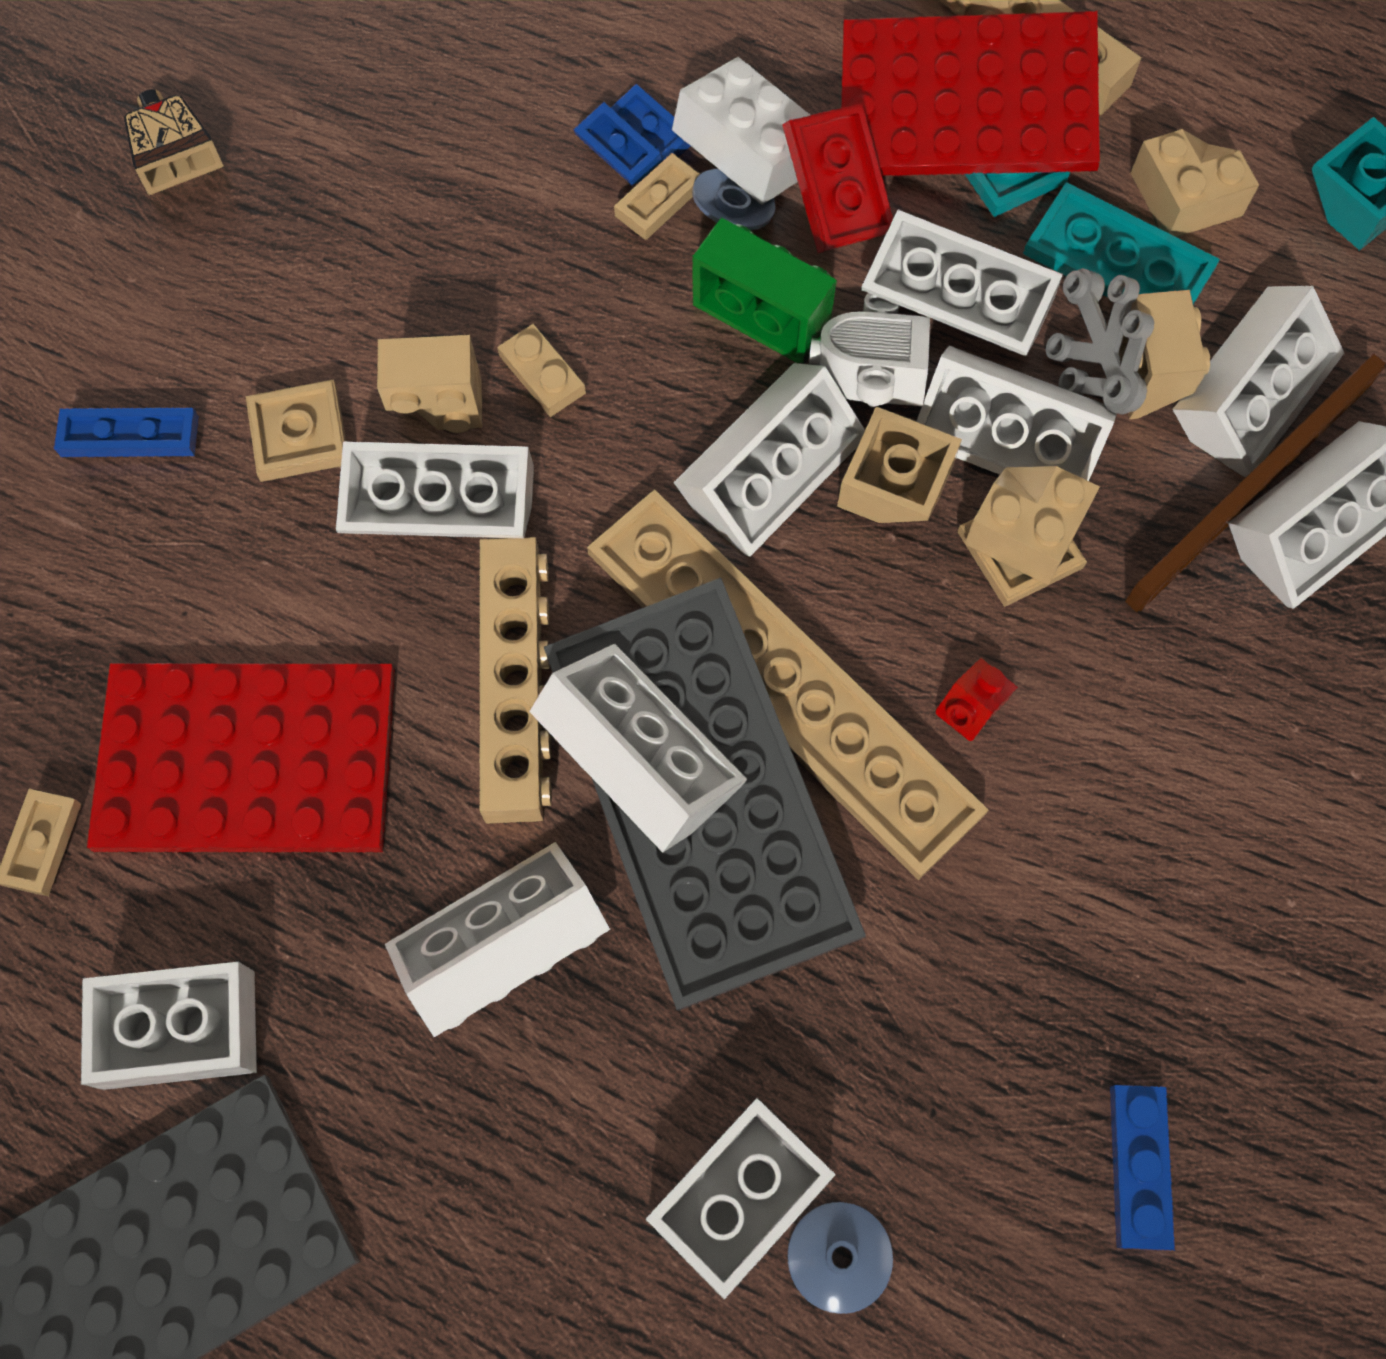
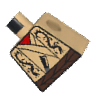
M154 89L145 90L140 93L137 98L140 108L128 112L124 117L133 166L148 195L224 167L209 133L182 96L173 95L163 99L162 94Z

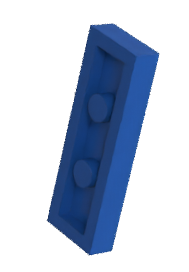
M194 408L59 409L54 449L60 457L195 456L199 416Z
M1113 1085L1110 1087L1116 1248L1175 1250L1166 1087Z

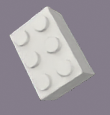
M736 57L680 90L672 131L763 205L798 182L782 124L792 119L809 116L810 114L761 76L750 65Z
M230 962L83 978L82 1085L106 1090L257 1073L255 971L242 963Z
M756 1098L652 1211L646 1220L725 1300L831 1181L835 1174Z

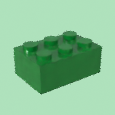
M722 217L692 256L693 306L799 364L806 363L810 357L811 339H820L822 328L831 320L837 279L831 277L823 268L815 265L811 266L792 256L786 248L780 245H772L755 236L747 227L740 224L735 225Z

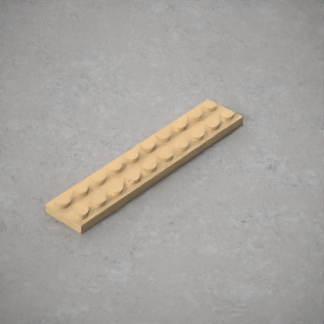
M655 489L587 547L588 555L642 608L722 578L794 758L918 881L989 811Z

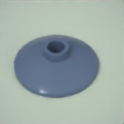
M711 169L701 173L694 182L692 196L697 207L715 222H718L722 217L735 225L740 224L750 230H755L766 226L773 218L775 213L773 198L761 205L719 169Z
M833 1202L814 1208L798 1222L788 1245V1267L796 1288L807 1301L827 1312L847 1314L868 1307L883 1293L892 1273V1246L884 1227L870 1212L854 1204ZM840 1246L846 1247L852 1257L849 1266L843 1269L836 1267L832 1261L833 1251Z

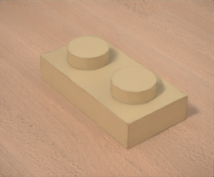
M671 153L614 206L615 217L643 239L647 240L693 197L692 188L700 174Z
M534 324L497 347L501 359L550 417L586 394L584 383Z
M28 789L0 865L1 886L49 897L82 805L80 802L73 798Z

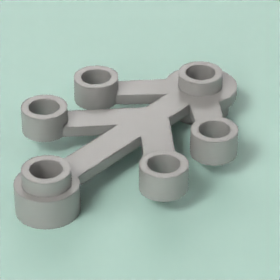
M1078 269L1069 273L1065 278L1063 292L1069 302L1079 306L1093 343L1075 341L1071 336L1055 333L1046 344V354L1050 359L1059 362H1068L1070 359L1101 364L1107 379L1089 377L1087 372L1069 367L1062 372L1059 378V387L1080 395L1088 394L1103 397L1105 407L1112 413L1121 415L1136 411L1141 407L1147 395L1146 382L1138 374V369L1147 338L1154 329V319L1150 314L1138 310L1131 311L1132 303L1135 302L1139 295V283L1130 277L1118 275L1113 278L1108 286V298L1114 302L1107 326L1098 304L1105 287L1103 277L1099 273L1088 269ZM1124 335L1129 338L1121 361L1118 353Z

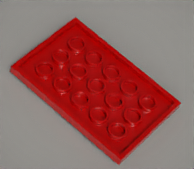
M1098 11L845 19L843 26L841 108L863 104L882 176L1098 171L1100 163Z
M110 663L87 848L93 852H383L395 680L393 665Z

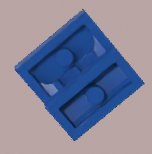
M637 84L611 108L603 102L574 129L575 135L631 185L641 182L671 153L679 157L691 147L672 131L674 116Z

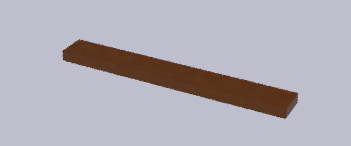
M1372 354L1135 585L1125 602L1136 612L1142 611L1229 526L1228 523L1257 499L1372 386L1385 369L1384 365L1386 363L1375 354Z

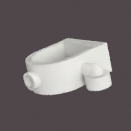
M868 293L864 299L863 311L845 313L832 318L822 328L821 338L811 339L809 365L825 366L846 399L863 401L872 407L886 403L923 406L929 363L930 317L898 314L899 305Z

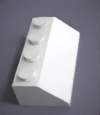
M897 210L864 280L862 291L1027 356L1054 301L1063 274Z
M1267 287L1210 360V370L1203 377L1195 393L1180 399L1172 409L1191 443L1243 477H1247L1269 455L1344 355L1341 344L1314 287Z
M948 346L939 360L916 422L962 439L956 458L997 474H1001L1005 467L1058 466L1089 481L1115 422L1116 413L1107 410L1101 402Z
M793 363L673 483L699 518L740 552L750 557L858 447L865 429L825 366Z
M1358 421L1228 523L1241 560L1286 607L1292 609L1297 607L1386 535V426Z
M343 442L336 531L337 533L524 539L532 509L534 464L529 448L522 446Z
M616 644L610 645L553 672L529 711L662 853L691 835L747 780Z
M554 842L385 943V946L406 995L432 1035L436 1037L447 1029L459 1026L468 1016L491 1002L503 999L511 990L535 975L547 972L555 963L576 950L591 945L597 937L609 931L610 928L587 886L557 843Z

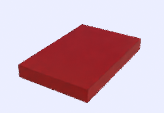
M863 104L792 119L782 124L818 254L885 236L893 221V215Z

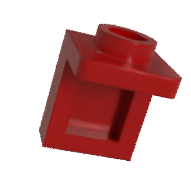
M980 658L954 683L935 712L938 717L963 737L973 741L988 720L1010 699L1018 686L1007 679L999 669Z

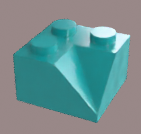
M1373 117L1318 160L1312 167V173L1327 222L1359 251L1386 230V127Z

